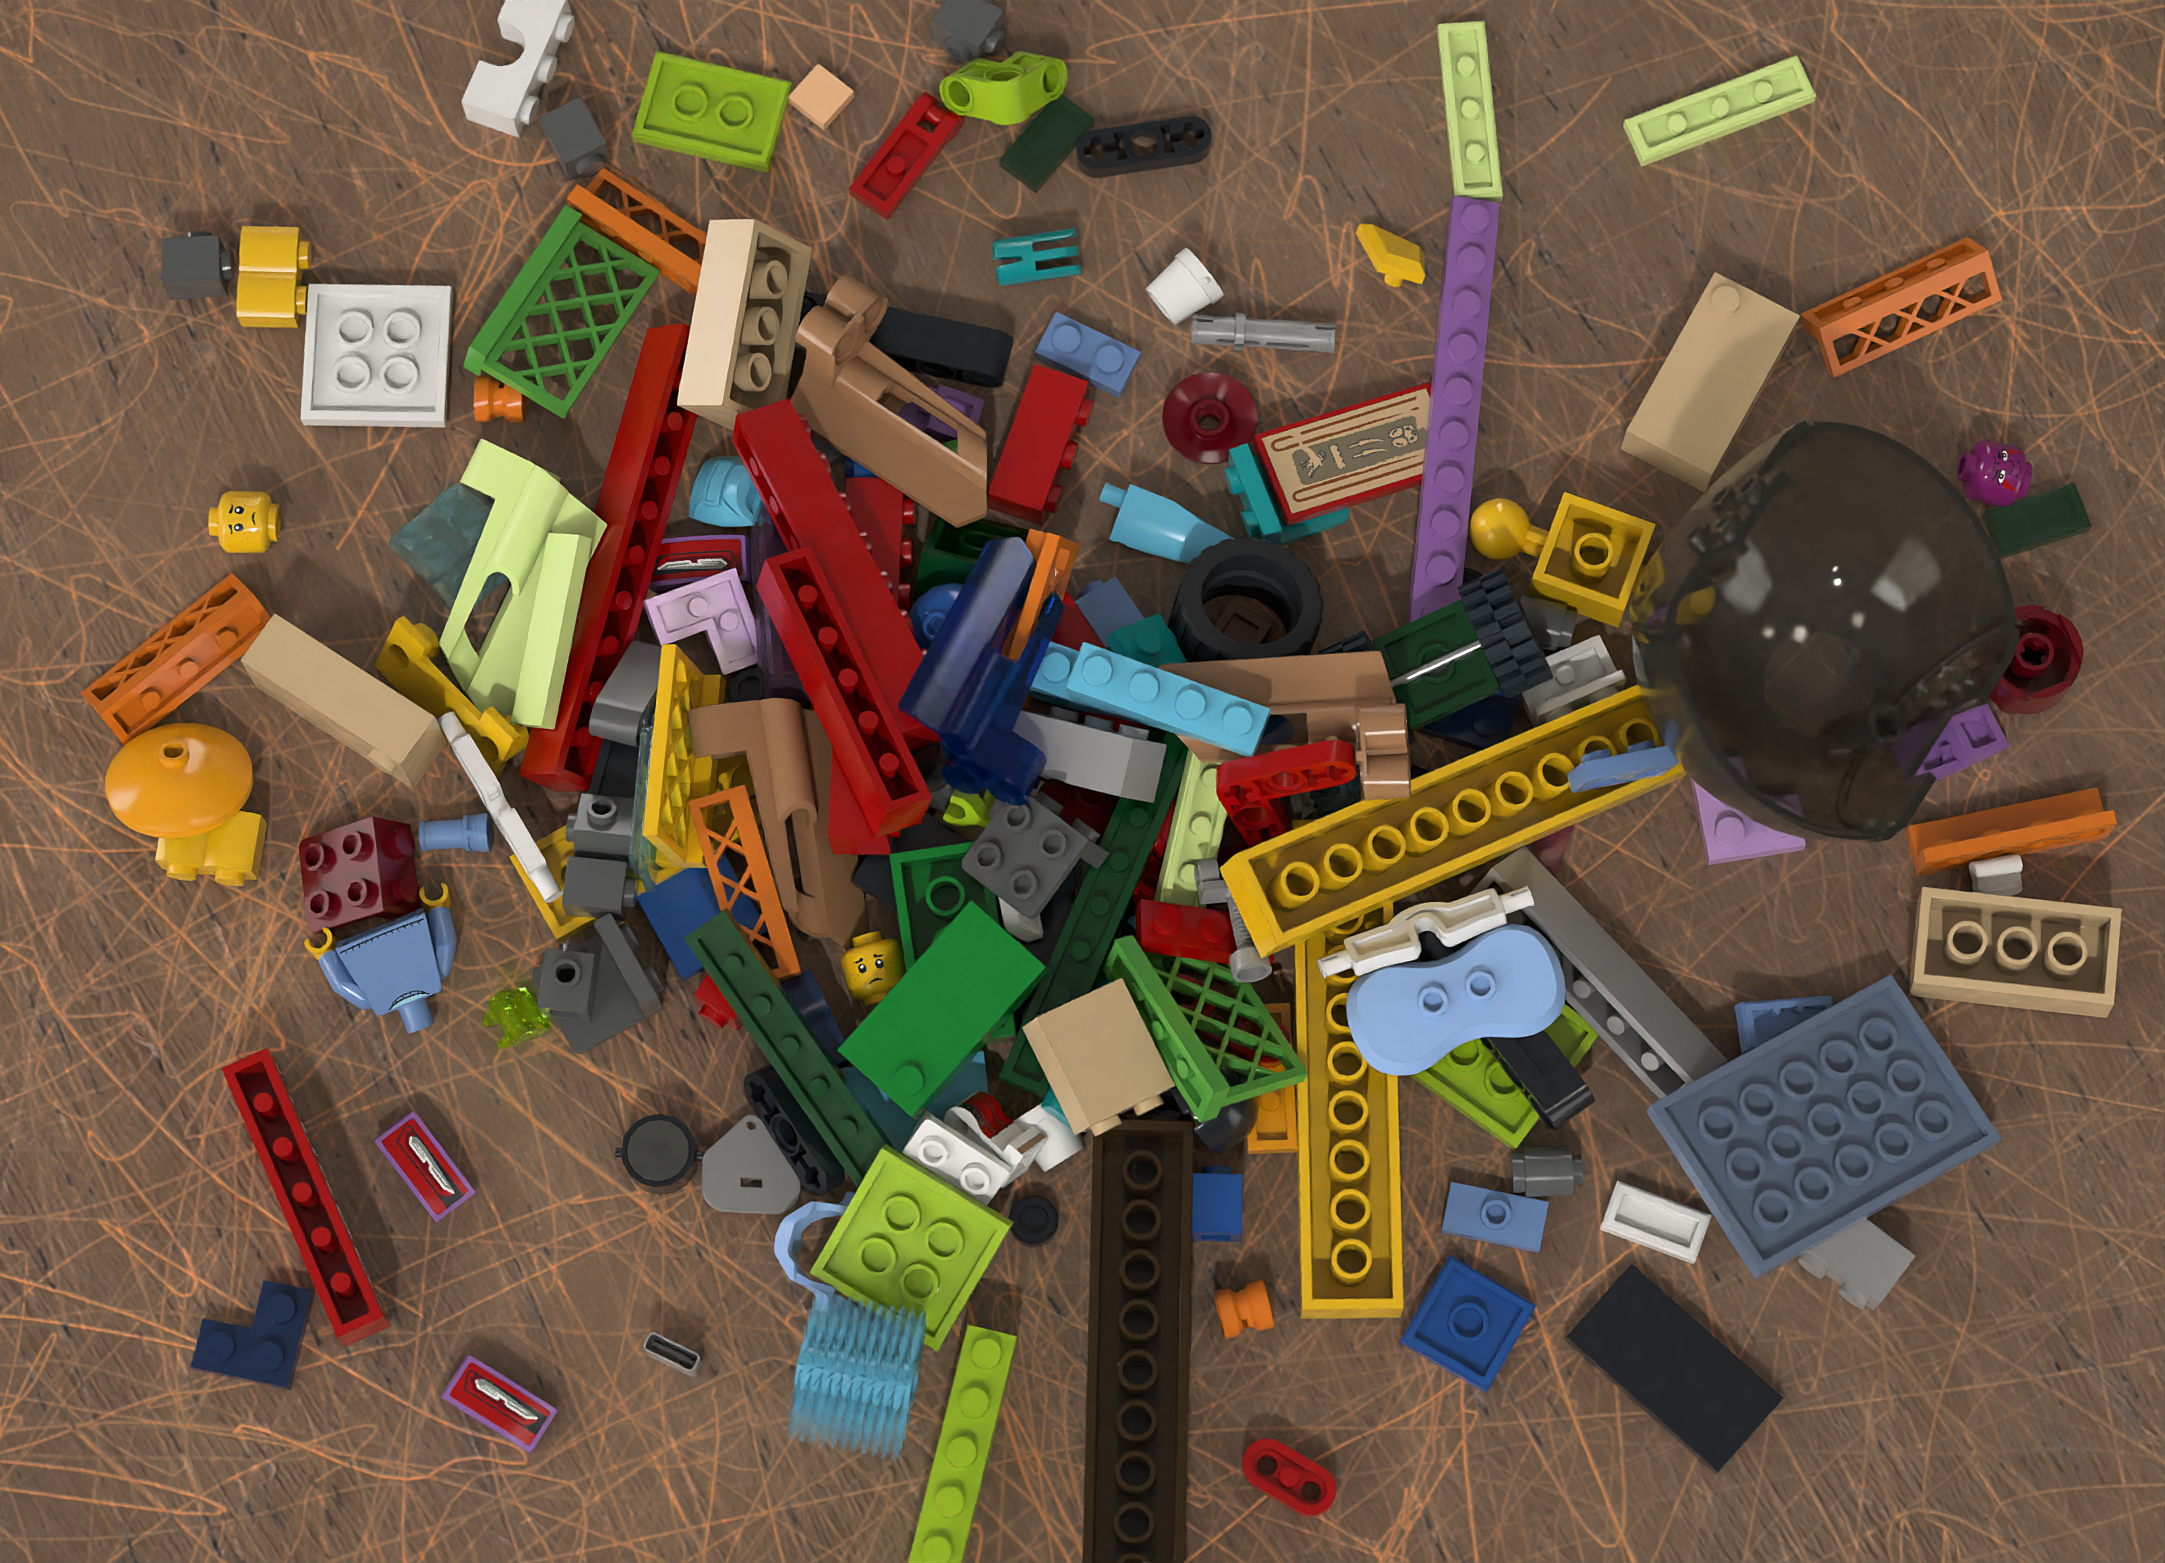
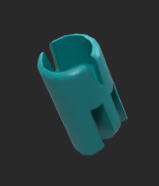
M1076 227L994 240L992 243L993 260L1019 259L1018 262L999 266L995 269L998 284L1000 286H1009L1082 275V265L1062 266L1036 271L1035 263L1080 256L1079 246L1033 252L1032 244L1077 237Z

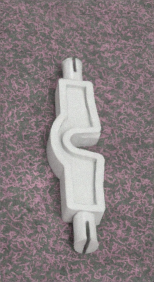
M452 711L444 714L437 722L450 742L454 754L477 790L487 811L510 845L529 879L533 880L544 898V902L550 903L555 901L563 894V891L548 869L546 860L514 807L510 808L497 778L470 734L466 733L456 713Z
M1527 885L1498 896L1494 888H1490L1450 903L1428 902L1415 905L1400 912L1389 924L1346 938L1344 940V950L1321 958L1318 957L1317 964L1323 978H1326L1327 976L1353 968L1354 973L1358 976L1383 967L1415 960L1421 953L1418 935L1423 931L1433 932L1441 943L1447 947L1455 946L1483 932L1507 924L1506 914L1528 906H1534L1532 894Z

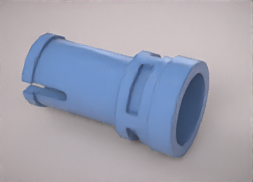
M490 814L464 815L463 819L421 820L419 823L421 851L464 848L466 852H491L493 829Z

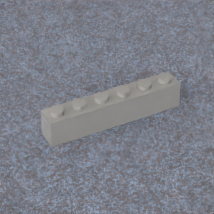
M1522 846L1493 866L1468 895L1494 888L1498 896L1523 888L1526 885L1528 886L1532 894L1534 906H1528L1506 914L1507 924L1529 926L1540 932L1554 949L1563 971L1566 988L1565 1000L1659 1099L1716 1070L1728 1061L1525 846Z

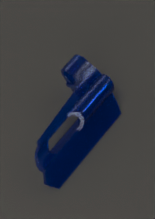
M1020 537L987 542L898 703L900 711L938 734L947 759L942 768V776L951 787L965 794H978L985 787L996 799L1011 806H1022L1027 802L1047 764L1044 753L1038 747L1012 730L1065 608L1057 592H1051L1043 602L1038 617V624L1019 660L1008 658L999 652L1024 607L1037 566L1035 558Z

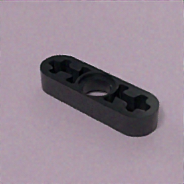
M1183 116L1091 130L1082 135L1078 140L1076 146L1077 165L1085 175L1092 178H1103L1195 164L1204 160L1210 152L1211 129L1199 117ZM1193 131L1194 137L1198 138L1195 148H1188L1187 143L1182 141L1184 139V132ZM1163 134H1170L1171 153H1165V138ZM1146 136L1153 139L1158 147L1156 152L1149 157L1135 155L1131 151L1130 145L1136 138ZM1116 141H1123V157L1125 160H1118ZM1100 145L1101 151L1107 152L1104 154V161L1100 163L1095 162L1093 156L1089 155L1091 154L1092 146Z
M772 1064L747 1074L744 1079V1091L750 1105L763 1122L806 1190L814 1196H822L843 1185L845 1180L843 1166Z

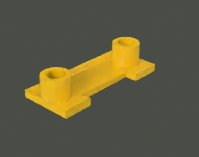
M405 616L400 617L395 621L374 666L405 698L435 716L436 720L444 714L454 711L466 733L470 734L498 780L507 761L526 749L529 740L527 728L510 723L512 715L502 716L493 706L484 710L482 714L431 662L440 651L439 641L433 630L426 624L416 623L413 625ZM441 729V731H442V733H443L445 739L448 741L446 735L444 734L443 730Z

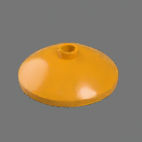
M173 723L150 729L125 744L114 756L107 769L105 791L112 812L127 827L152 837L184 838L208 832L231 819L246 803L252 790L254 775L247 750L231 734L206 724Z

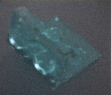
M454 484L442 492L434 502L411 522L404 525L389 541V547L394 554L430 585L450 613L491 511L488 506L461 484ZM500 572L490 574L473 608L508 577Z

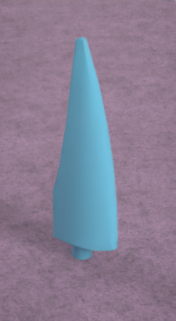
M1105 483L1099 501L1120 509L1109 540L1148 554L1189 564L1206 547L1214 546L1220 543V541L1229 538L1234 540V538L1181 507L1176 502L1132 484L1129 485L1126 491Z

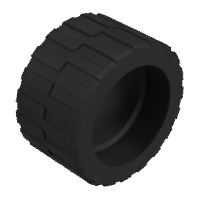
M1242 537L1241 539L1234 540L1229 538L1220 541V543L1214 546L1206 547L1198 557H1194L1188 564L1186 572L1182 576L1167 627L1175 634L1178 646L1187 662L1310 655L1323 619L1321 615L1324 603L1320 595L1321 588L1304 561L1301 562L1295 556V553L1287 548L1279 547L1274 542L1265 539L1262 541L1253 539V537ZM1227 595H1240L1256 599L1267 605L1277 614L1285 627L1287 635L1267 644L1238 642L1222 634L1214 627L1206 616L1203 605L1212 599Z

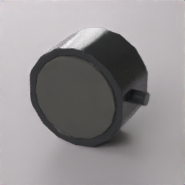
M664 1114L645 1116L635 1122L625 1134L622 1148L615 1149V1157L622 1158V1162L633 1182L644 1191L658 1195L674 1193L685 1187L696 1174L698 1161H701L705 1154V1151L698 1150L692 1134L684 1123L675 1117Z

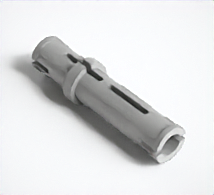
M1193 313L1191 344L1233 346V351H1243V347H1259L1333 353L1336 325L1335 322L1317 323L1245 317V313H1235V317Z

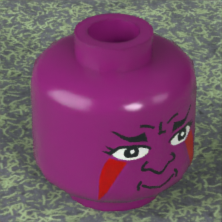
M1990 440L1977 442L1970 453L1963 452L1956 469V478L1962 481L1964 494L1969 500L1997 507H2008L2016 499H2023L2028 491L2032 477V464L2026 461L2025 454L2020 448Z

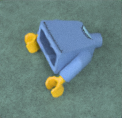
M441 883L443 896L436 901L428 900L425 889L422 887L419 891V896L423 908L342 941H338L326 927L322 928L327 935V942L323 947L315 948L314 944L307 937L304 941L305 947L319 960V965L333 991L361 1010L373 1009L377 1016L398 1009L407 1033H413L432 1025L435 1021L425 997L442 990L441 980L447 978L452 972L457 944L453 919L449 910L451 898L447 885Z

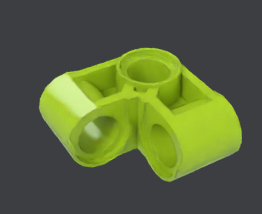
M1025 51L1015 52L1002 63L989 61L984 58H976L942 80L940 95L946 107L958 115L989 120L998 125H1012L1027 120L1032 113L1050 101L1057 99L1063 93L1068 79L1067 68L1061 59Z

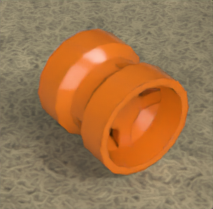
M476 375L474 383V416L476 422H492L495 418H500L501 416H504L509 423L525 422L527 414V397L500 380H496L491 375Z
M1262 1279L1248 1282L1244 1289H1240L1238 1292H1234L1228 1287L1213 1291L1215 1306L1225 1340L1239 1337L1244 1328H1254L1259 1332L1274 1328L1272 1312Z

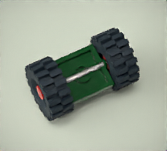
M1503 567L1457 587L1461 597L1460 600L1372 640V643L1366 632L1362 631L1320 650L1319 654L1381 650L1398 704L1405 703L1409 744L1415 742L1413 731L1498 693L1502 689L1509 699L1553 679L1551 669L1537 636Z

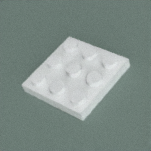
M309 284L300 418L303 425L446 427L453 291L451 286Z

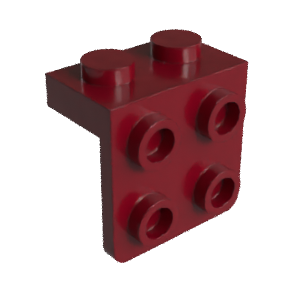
M372 816L307 837L300 842L299 856L307 927L310 932L321 934L325 933L322 929L324 927L331 931L372 917L393 920L420 909V889L417 883L414 860L415 845L410 824Z

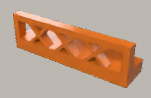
M604 167L586 189L578 184L574 187L566 200L569 207L582 214L580 218L581 223L659 269L660 275L696 297L707 238L705 233ZM605 185L622 194L624 208L615 209L597 197ZM628 199L638 206L629 207ZM646 214L654 215L660 219L662 233L653 234L633 221L631 217ZM666 224L677 231L668 232ZM690 239L698 244L701 258L693 260L671 246L669 242Z
M1966 237L1800 314L1804 330L1819 341L1828 374L1835 378L2001 301L2002 297L1989 251L1969 237ZM1980 273L1985 292L1968 300L1960 297L1959 294L1966 279ZM1933 294L1944 297L1936 315L1927 319L1917 316L1925 298ZM1892 313L1902 317L1894 334L1886 338L1874 335L1882 318ZM1849 333L1860 336L1853 352L1838 359L1833 341Z
M1030 528L1003 613L1006 636L1002 653L996 661L992 660L986 668L976 699L975 716L992 721L996 705L1028 711L1032 697L1027 691L1025 681L1042 638L1048 641L1051 639L1080 546L1079 543L1052 533H1044Z
M231 573L80 694L102 718L119 741L125 745L133 738L152 728L247 652L271 619V616L255 595ZM236 592L234 596H232L224 604L220 605L223 601H225L228 597H230L233 593ZM193 627V628H192L190 631H188L185 635L181 636V635H182L184 632H186L189 628ZM153 657H155V659H153L150 663H148L146 666H143V665L146 664L149 660H151ZM117 687L116 690H114V691H113L111 694H109L106 698H104L102 701H100V699H102L105 695H107L110 691H112L114 688Z
M745 785L688 801L720 911L728 908L731 912L740 894L758 902L762 914L753 931L741 924L739 925L752 944L756 940L773 949L778 968L771 971L778 980L782 979L783 982L791 977L800 975V966ZM728 802L733 822L725 837L705 827L701 810ZM736 830L741 846L730 841ZM709 838L721 843L715 855ZM726 847L745 856L748 867L739 884L719 873L717 864ZM750 876L755 892L745 888ZM723 884L735 890L729 902ZM764 923L769 939L759 935Z
M2096 787L1910 825L1906 828L1905 832L1916 875L1919 877L1968 867L1970 862L2016 853L2022 856L2105 839L2117 825L2114 810L2104 812L2099 790Z

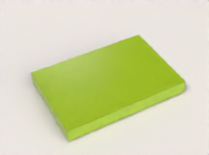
M656 51L631 135L633 142L769 173L789 104L788 96L793 90L792 82Z

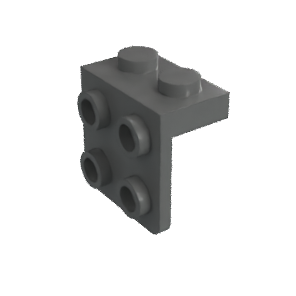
M1016 786L963 858L962 868L1026 918L1033 919L1040 914L1080 858L1098 869L1109 855V852L1095 843L1100 834L1085 822L1076 817L1074 822L1070 824L1062 818L1060 814L1065 807L1049 795L1040 791L1035 798Z
M611 913L593 922L598 934L578 944L589 949L588 953L595 954L599 963L592 1021L584 1022L555 1018L571 1049L577 1054H583L663 1010L656 993L664 990L657 974L650 963L641 968L633 951L640 948L636 937L627 922L618 926ZM543 964L535 968L532 974V978L539 990Z

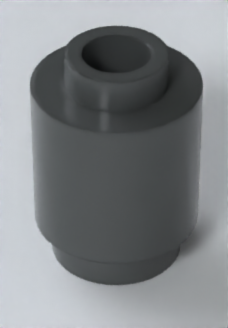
M1522 595L1520 602L1541 648L1556 652L1557 647L1569 648L1578 612L1566 610V604Z
M1571 1145L1523 1147L1522 1153L1510 1154L1513 1193L1525 1192V1197L1573 1195L1574 1185L1583 1184L1581 1155H1572Z

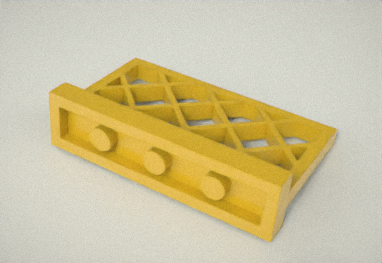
M662 644L643 836L656 847L655 862L660 867L707 868L688 801L715 793L718 760H712L711 756L696 759L693 755L686 711L704 706L724 704L726 680L721 675H704L676 644ZM714 806L701 810L705 827L712 830Z

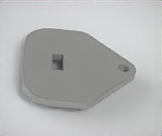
M751 1114L743 1117L705 1152L701 1160L702 1195L705 1201L718 1211L782 1214L789 1211L799 1199V1178L761 1119L756 1115ZM747 1123H753L755 1129H748ZM741 1179L746 1183H750L752 1180H761V1188L741 1187Z

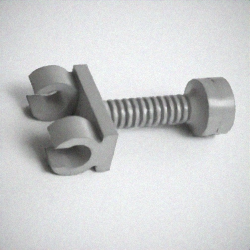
M1216 858L1196 859L1198 867H1194V877L1197 890L1199 891L1200 905L1227 902L1237 947V951L1229 957L1233 979L1241 983H1250L1266 978L1272 972L1269 956L1261 959L1225 880H1220Z

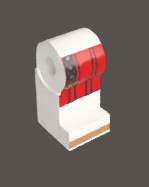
M981 1091L974 1092L946 1112L944 1117L946 1125L1011 1167L1009 1176L1001 1185L1002 1188L1028 1170L1048 1139L1034 1126L1023 1132L1012 1120L1002 1113V1109L994 1097Z

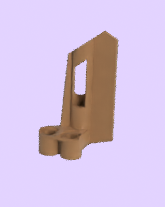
M846 273L831 288L825 300V305L823 307L819 305L813 307L804 317L796 332V342L807 349L803 374L791 398L797 414L802 413L806 417L812 434L954 527L958 528L986 517V431L869 342L884 317L889 302L886 297ZM913 402L957 430V453L898 416L902 407Z
M1381 650L1160 665L1159 669L1270 708V715H1283L1287 718L1294 729L1293 738L1283 743L1259 744L1255 755L1328 740L1345 741L1355 748L1356 764H1359L1360 801L1411 798L1410 746L1407 733L1405 703L1398 704ZM1176 734L1203 763H1224L1247 757L1215 745Z
M784 698L710 705L686 711L692 751L696 759L711 756L712 760H720L742 754L747 756L782 909L788 912L791 923L800 931L810 936L831 938L846 950L854 948L852 938L869 932L863 890L851 883L852 878L859 869L858 855L833 854L828 839L832 745L816 711L801 708L799 702ZM790 814L792 815L804 894L795 889L785 827V820Z

